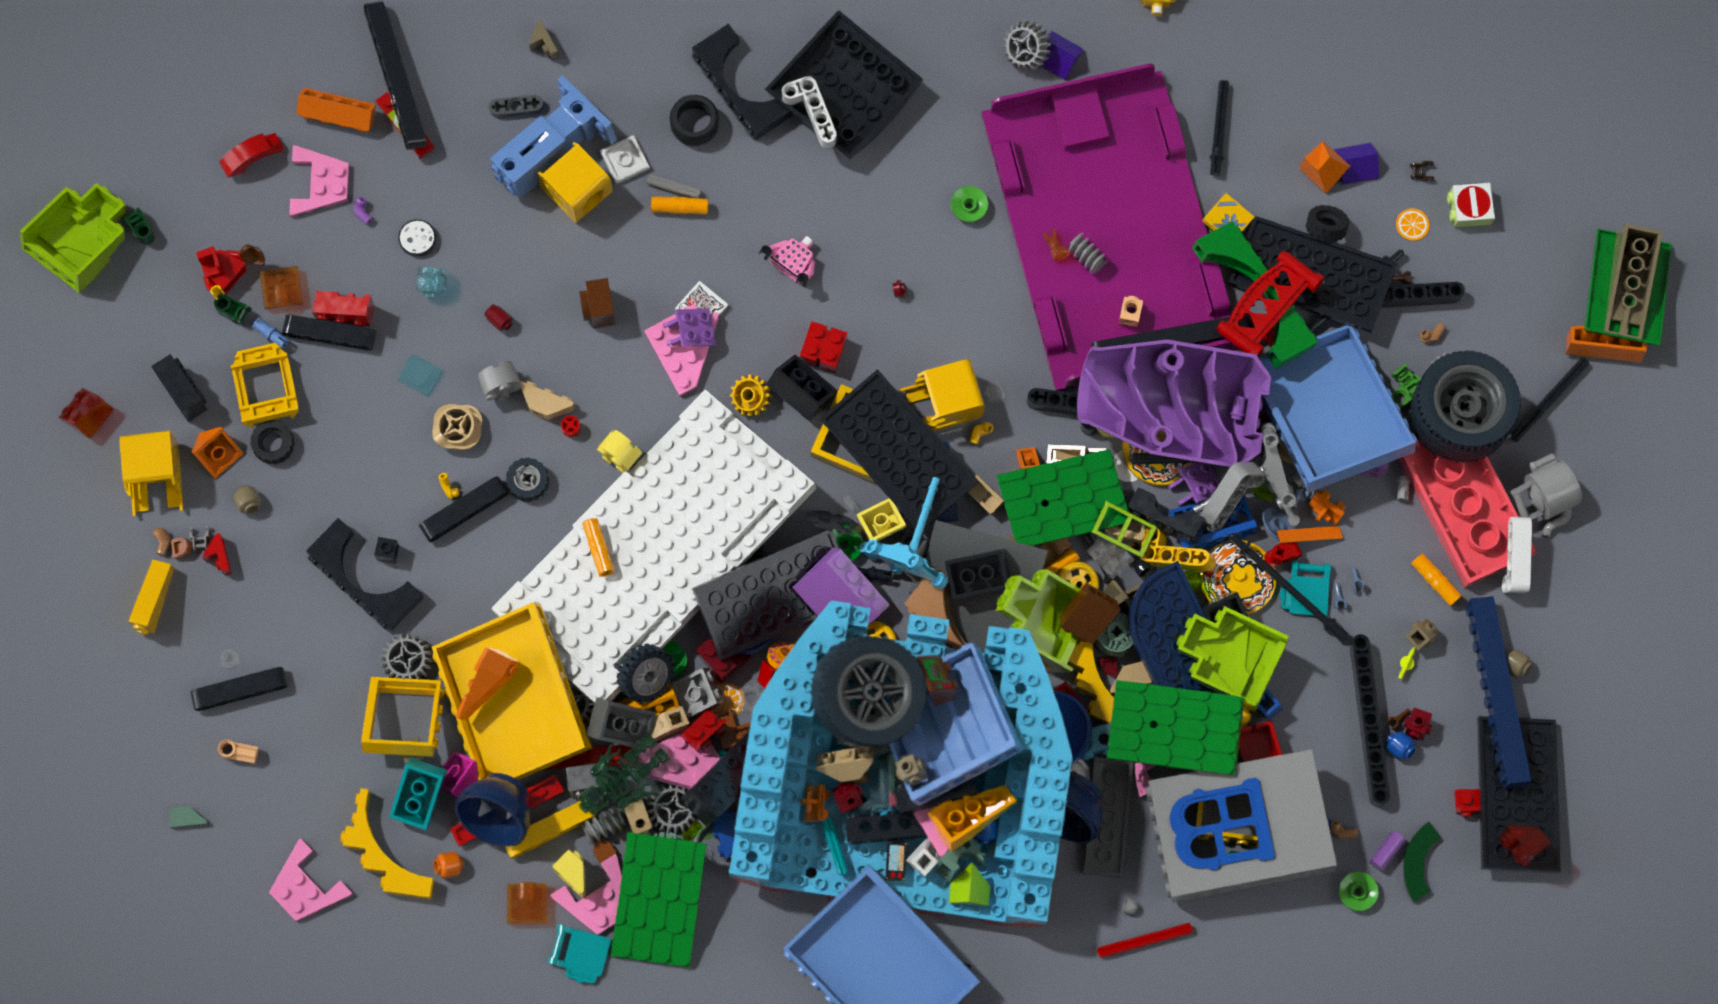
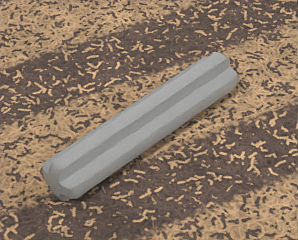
M649 174L647 177L648 185L690 198H699L701 195L699 188L653 174Z

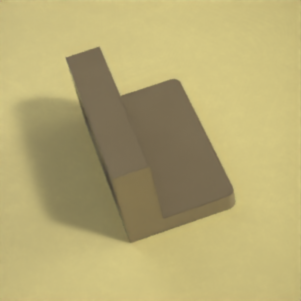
M1115 580L1111 581L1103 591L1118 601L1119 608L1128 599V596Z

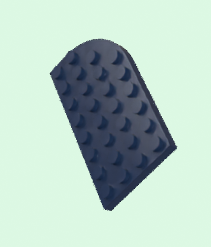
M1176 561L1151 574L1137 589L1129 610L1130 635L1153 685L1220 694L1192 680L1189 670L1193 662L1197 663L1198 661L1178 652L1179 646L1176 643L1180 635H1185L1187 629L1184 627L1188 618H1193L1194 614L1205 619L1207 618L1179 561Z

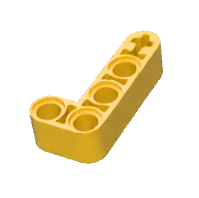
M1150 527L1147 528V529L1145 530V532H1144V537H1143V541H1142V546H1143V544H1144V542H1145V540H1146V538H1147V535H1148V533H1149V531H1150V529H1151ZM1158 528L1155 530L1142 557L1146 563L1153 567L1164 568L1176 561H1179L1181 568L1185 570L1211 571L1216 566L1215 557L1204 549L1166 546L1167 536Z

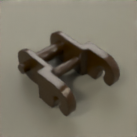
M1413 162V164H1410V167L1413 168V175L1410 178L1434 181V176H1425L1423 171L1424 166H1428V164L1433 166L1434 162ZM1417 168H1421V174H1417Z

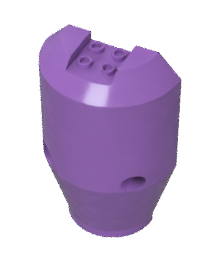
M1168 339L1101 348L1093 346L1086 356L1081 372L1077 397L1078 420L1080 423L1089 424L1149 454L1231 467L1237 462H1249L1261 453L1263 433L1256 432L1260 426L1258 414L1263 405L1261 397L1269 396L1271 375L1256 354ZM1168 357L1170 358V365L1167 362ZM1235 396L1247 398L1243 413L1245 417L1242 420L1231 419L1230 412L1233 410Z

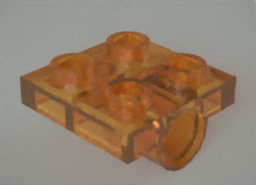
M298 266L260 271L265 309L303 304Z
M519 882L518 884H507V924H547V883Z

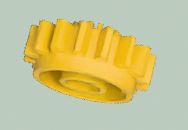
M751 374L748 375V378L741 376L742 380H736L735 387H731L733 390L732 394H730L733 398L731 404L736 405L735 410H741L742 415L748 414L753 417L754 413L755 415H760V410H767L765 404H771L767 400L772 397L767 392L771 388L765 386L767 381L761 380L760 376L754 377ZM750 391L753 392V397L751 400H749L748 398Z

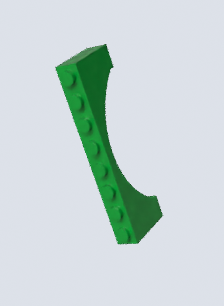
M1233 221L1197 239L1192 247L1202 263L1207 261L1229 266L1242 272L1254 282L1268 271L1263 265L1262 259L1256 255L1250 242L1246 241L1241 229ZM1273 286L1268 287L1267 292H1264L1267 299L1279 300ZM1293 304L1275 324L1273 344L1266 353V356L1276 370L1312 351L1318 343L1316 336L1310 332L1304 319L1298 315Z

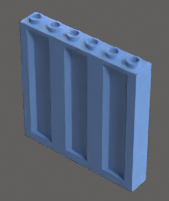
M973 642L964 644L961 649L954 653L946 654L942 659L943 662H948L952 672L948 674L950 680L955 679L959 689L955 691L957 698L935 707L927 688L926 705H924V712H922L921 718L918 719V723L903 738L889 744L896 762L905 755L913 754L921 758L926 765L925 770L928 778L912 786L905 783L911 801L919 806L1023 751L980 648ZM884 696L886 703H889L891 701L890 696Z

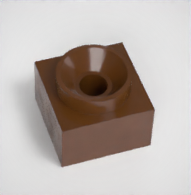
M608 278L585 281L587 290L579 291L584 321L592 320L593 328L616 325Z

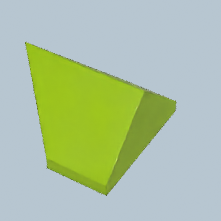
M972 862L950 883L949 903L989 906L990 885Z

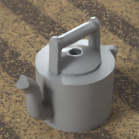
M1549 454L1535 462H1530L1532 473L1525 476L1524 484L1511 491L1521 517H1530L1532 520L1541 516L1548 520L1558 515L1549 521L1542 531L1541 537L1546 536L1547 538L1550 537L1553 529L1566 524L1570 520L1572 508L1582 502L1581 488L1574 473L1564 461H1556L1554 454ZM1525 489L1531 504L1536 512L1529 515L1520 493Z

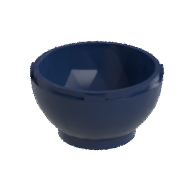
M1070 772L1060 838L1075 843L1089 844V842L1096 839L1101 828L1102 807L1100 799L1102 796L1094 783L1082 775Z
M493 773L487 776V778L471 783L461 791L455 801V813L462 826L475 837L493 845L516 846L525 839L530 827L529 794L526 788L515 778L502 773Z

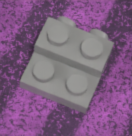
M701 668L671 684L679 706L683 707L687 719L723 704L724 694L720 688H717L714 682L717 680L714 671L709 668Z

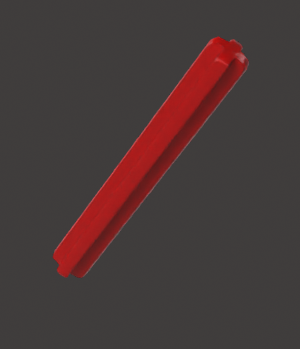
M1190 923L1101 946L1097 948L1098 956L1103 958L1188 935L1193 932Z

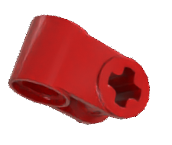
M1296 542L1280 543L1265 553L1264 560L1271 567H1276L1286 562L1294 561L1303 554Z

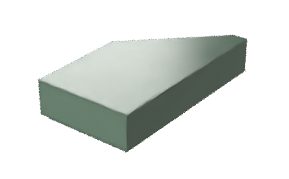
M189 806L169 808L170 828L208 825V822Z

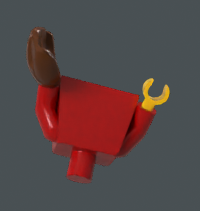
M249 244L244 245L240 251L218 250L217 253L224 273L210 278L203 276L206 289L218 300V294L226 295L249 270L246 263L257 266L265 265L264 253L258 247Z

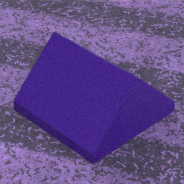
M1052 31L1049 34L1050 38L1047 40L1048 43L1052 44L1048 46L1051 52L1046 54L1048 59L1043 61L1044 64L1041 67L1065 80L1084 49Z
M1371 143L1334 149L1350 165L1341 177L1342 185L1379 178L1378 153Z

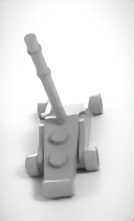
M1267 422L1260 428V432L1263 433L1264 453L1261 457L1263 463L1259 469L1266 475L1269 481L1267 486L1271 493H1276L1278 506L1281 510L1285 509L1289 524L1296 526L1299 524L1300 518L1298 512L1292 509L1296 502L1293 487L1286 480L1277 449L1279 439L1276 434V428L1272 423ZM1210 498L1193 507L1196 514L1203 511Z

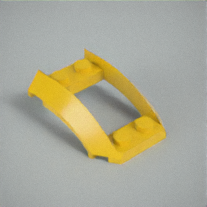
M276 343L238 351L234 357L233 365L230 366L242 424L254 428V424L287 416H291V419H293L299 412L287 352L285 353L281 350L280 346ZM279 362L286 396L250 404L243 370Z

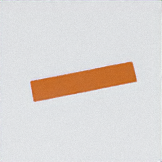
M1339 526L1277 530L1280 543L1343 538Z

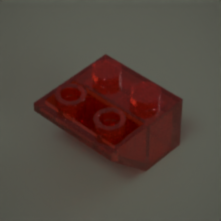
M82 388L74 395L71 403L62 410L59 418L81 435L91 439L114 409L98 395Z
M1510 824L1498 836L1501 844L1505 848H1509L1515 860L1524 866L1537 857L1551 843L1537 827Z

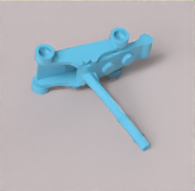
M933 477L928 487L929 490L922 505V511L910 545H903L899 542L894 545L880 544L875 539L862 543L859 551L872 561L877 559L883 560L896 575L907 572L930 580L934 587L942 589L948 582L947 576L932 569L929 566L928 560L917 553L940 479Z

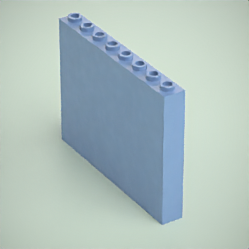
M1349 325L1316 336L1318 343L1312 351L1277 370L1267 356L1259 358L1271 375L1269 396L1261 397L1263 406L1308 492L1415 453V446L1417 444L1415 435L1410 433L1407 420L1403 419L1400 415L1399 405L1397 403L1394 404L1392 393L1389 388L1386 389L1382 374H1378L1376 371V364L1373 359L1369 358L1366 345H1362L1359 332Z
M870 864L783 947L785 951L783 953L790 962L794 960L799 965L797 969L802 975H808L813 980L811 984L818 991L822 989L825 992V998L830 1004H957L980 982V979Z

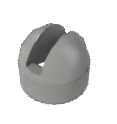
M1127 897L1123 903L1122 912L1133 914L1137 911L1138 904L1135 900Z

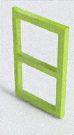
M1106 501L1092 533L1142 558L1157 526ZM1108 507L1128 516L1117 540L1097 531ZM1132 519L1151 528L1140 552L1121 543Z

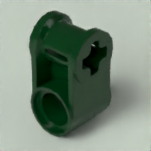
M139 207L130 215L123 216L126 224L141 244L149 245L154 241L155 234ZM149 231L146 236H141L143 232Z
M218 295V300L214 299L217 313L235 324L243 326V321L248 312L252 311V308L227 295ZM220 303H228V306L226 308H219Z

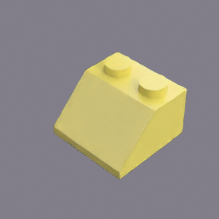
M889 498L856 514L869 541L872 539L879 541L907 527L895 504Z
M568 850L552 867L560 878L584 898L586 897V871L583 864L585 861L577 851L572 853Z

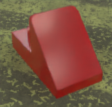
M218 533L209 544L202 558L204 561L216 559L218 571L221 570L225 576L232 574L224 539Z

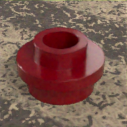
M897 280V282L892 284L895 297L904 298V294H907L905 283Z

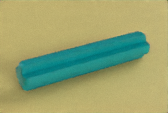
M824 819L821 823L839 876L848 873V868L832 819Z

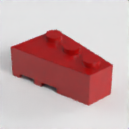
M316 291L312 314L314 318L320 320H331L337 323L370 327L375 305L370 294H365L364 297H355V293H348V296L339 295L338 292Z

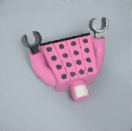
M807 236L800 243L792 238L789 241L784 240L771 246L764 245L759 251V254H765L764 260L771 256L770 264L792 279L796 284L803 282V287H806L807 282L814 275L815 261L813 260V253L809 250L814 242Z

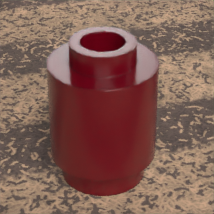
M492 304L484 314L487 317L486 320L500 332L503 330L507 331L513 324L511 322L513 317L495 304Z

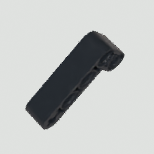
M1033 388L1028 393L1027 405L1035 410L1077 415V407H1071L1068 402H1077L1078 394ZM1034 396H1038L1037 402L1034 401ZM1056 398L1059 400V404L1054 405L1049 400ZM1081 423V431L1085 435H1093L1097 432L1095 427L1088 428L1085 423Z

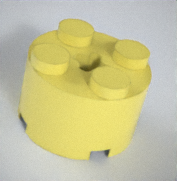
M614 429L597 448L602 458L608 464L613 462L616 465V469L622 474L625 471L627 472L642 455V451L637 446L633 448V445L630 443L631 440L619 431H614Z

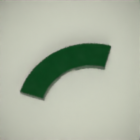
M1430 822L1423 825L1412 837L1404 855V884L1413 903L1430 892L1424 878V860L1429 848L1440 838Z

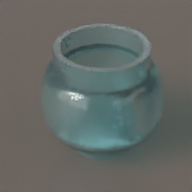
M420 266L418 268L419 272L415 277V287L418 291L422 292V296L438 297V293L445 291L447 278L444 274V268Z

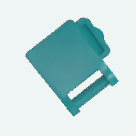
M1292 561L1291 578L1286 580L1327 616L1331 565L1328 563H1324V565L1298 563V561ZM1297 571L1323 573V578L1297 576ZM1283 587L1281 588L1279 598L1282 609L1289 610V614L1314 616Z
M557 925L556 931H558L552 955L548 958L547 963L567 968L566 976L578 983L587 982L593 984L596 978L602 975L611 939L567 926ZM565 934H571L565 960H559Z

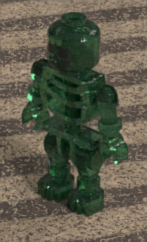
M649 732L641 738L642 743L639 742L637 747L633 750H628L623 755L626 761L622 756L618 758L617 761L625 769L622 772L611 766L606 767L602 771L605 766L610 764V760L620 752V748H618L616 753L610 754V748L614 746V743L608 747L604 756H600V761L590 770V774L593 777H597L594 783L598 787L590 786L579 795L580 804L578 806L585 814L588 812L592 815L599 813L607 806V799L611 803L618 801L617 806L620 809H624L630 803L640 801L639 798L647 797L653 793L654 790L643 792L644 787L649 786V783H645L636 792L633 790L629 796L625 797L629 791V783L626 779L629 775L639 785L642 781L639 776L645 779L654 768L657 769L660 766V763L665 765L670 761L668 754L660 748L654 753L655 758L652 757L649 759L650 762L640 765L638 762L640 759L639 755L647 752V748L652 750L657 746V742ZM633 764L637 766L635 770L631 768ZM608 772H612L617 776L613 777L612 775L608 774ZM622 782L625 785L624 792H622V788L620 786V783ZM615 787L618 791V795H616V792L614 790Z

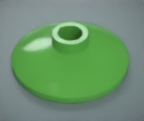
M961 187L951 198V210L961 221H978L987 212L988 199L985 193L977 187ZM971 204L972 208L968 209L966 205Z
M1352 872L1342 879L1339 886V896L1346 907L1355 911H1364L1376 902L1378 886L1369 874ZM1359 889L1361 895H1355L1354 890Z

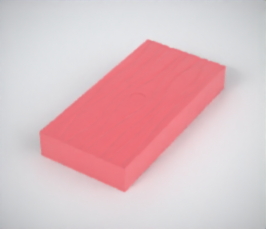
M1458 421V422L1456 423V425H1458V426L1461 427V425H1460V422H1461V421ZM1417 439L1415 453L1398 460L1406 476L1410 477L1411 485L1463 587L1467 588L1506 570L1508 522L1510 517L1519 516L1488 457L1479 459L1476 462L1458 463L1436 456V454L1432 453L1431 450L1421 443L1420 439ZM1531 541L1532 558L1537 553V551Z

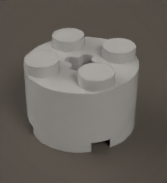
M511 361L499 362V367L495 368L491 365L478 374V381L487 401L496 398L499 401L509 398L510 393L518 391L522 387Z

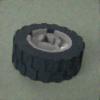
M527 457L524 459L520 458V460L514 461L510 465L506 473V483L510 493L516 499L532 502V500H538L539 497L544 495V492L548 489L549 476L541 462ZM530 477L531 482L524 481V478Z

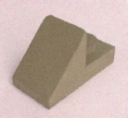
M539 20L529 43L530 51L542 46L545 55H549L553 61L559 58L558 50L542 21Z

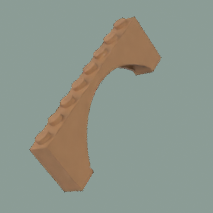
M932 568L937 572L943 573L939 568ZM923 579L904 603L908 607V612L913 615L949 620L946 641L951 645L950 648L961 649L967 643L959 634L951 614L949 580L944 588L937 589L931 584L930 580ZM1042 660L1048 674L1053 668Z

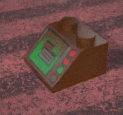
M941 656L916 657L920 667L923 669V674H925L924 679L935 707L956 699L955 691L959 689L955 679L950 680L948 674L952 672L948 662H943Z

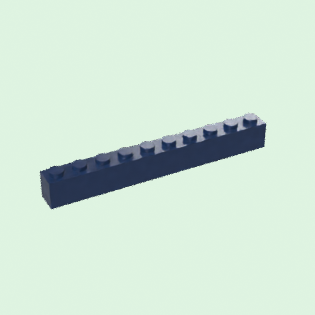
M1494 596L1471 598L1465 607L1466 616L1470 618L1469 632L1474 638L1473 651L1477 653L1478 660L1476 666L1478 672L1481 673L1480 686L1485 693L1484 706L1486 709L1488 708L1489 712L1488 725L1492 727L1491 741L1493 746L1496 747L1495 761L1500 767L1499 780L1500 783H1503L1504 789L1527 787L1531 782V776Z

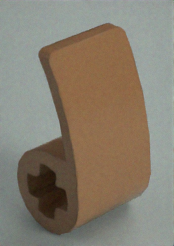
M1067 538L1045 543L1040 547V549L1047 550L1043 568L1050 565L1051 562L1055 561L1072 547Z

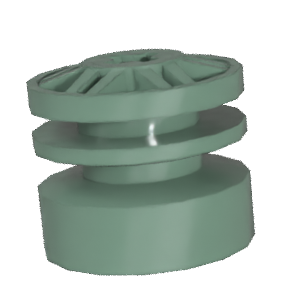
M1117 613L1094 642L1099 653L1105 657L1121 658L1129 653L1133 647V641L1130 635L1129 617L1127 615ZM1114 630H1117L1118 637H1115V634H1113Z

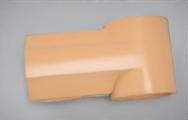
M223 740L219 743L218 751L224 759L256 763L259 747L236 743L231 740ZM227 745L233 747L230 754L223 753V748Z

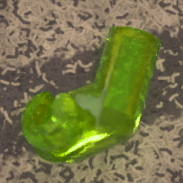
M1263 485L1251 488L1256 498L1269 503L1272 502L1274 494L1264 491Z
M694 821L691 827L686 829V832L680 834V836H683L685 841H690L698 833L702 825L700 822Z

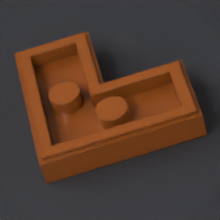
M731 708L713 713L720 720L724 718L727 720L724 726L726 730L719 736L722 749L725 751L729 750L750 730L751 722L736 726Z

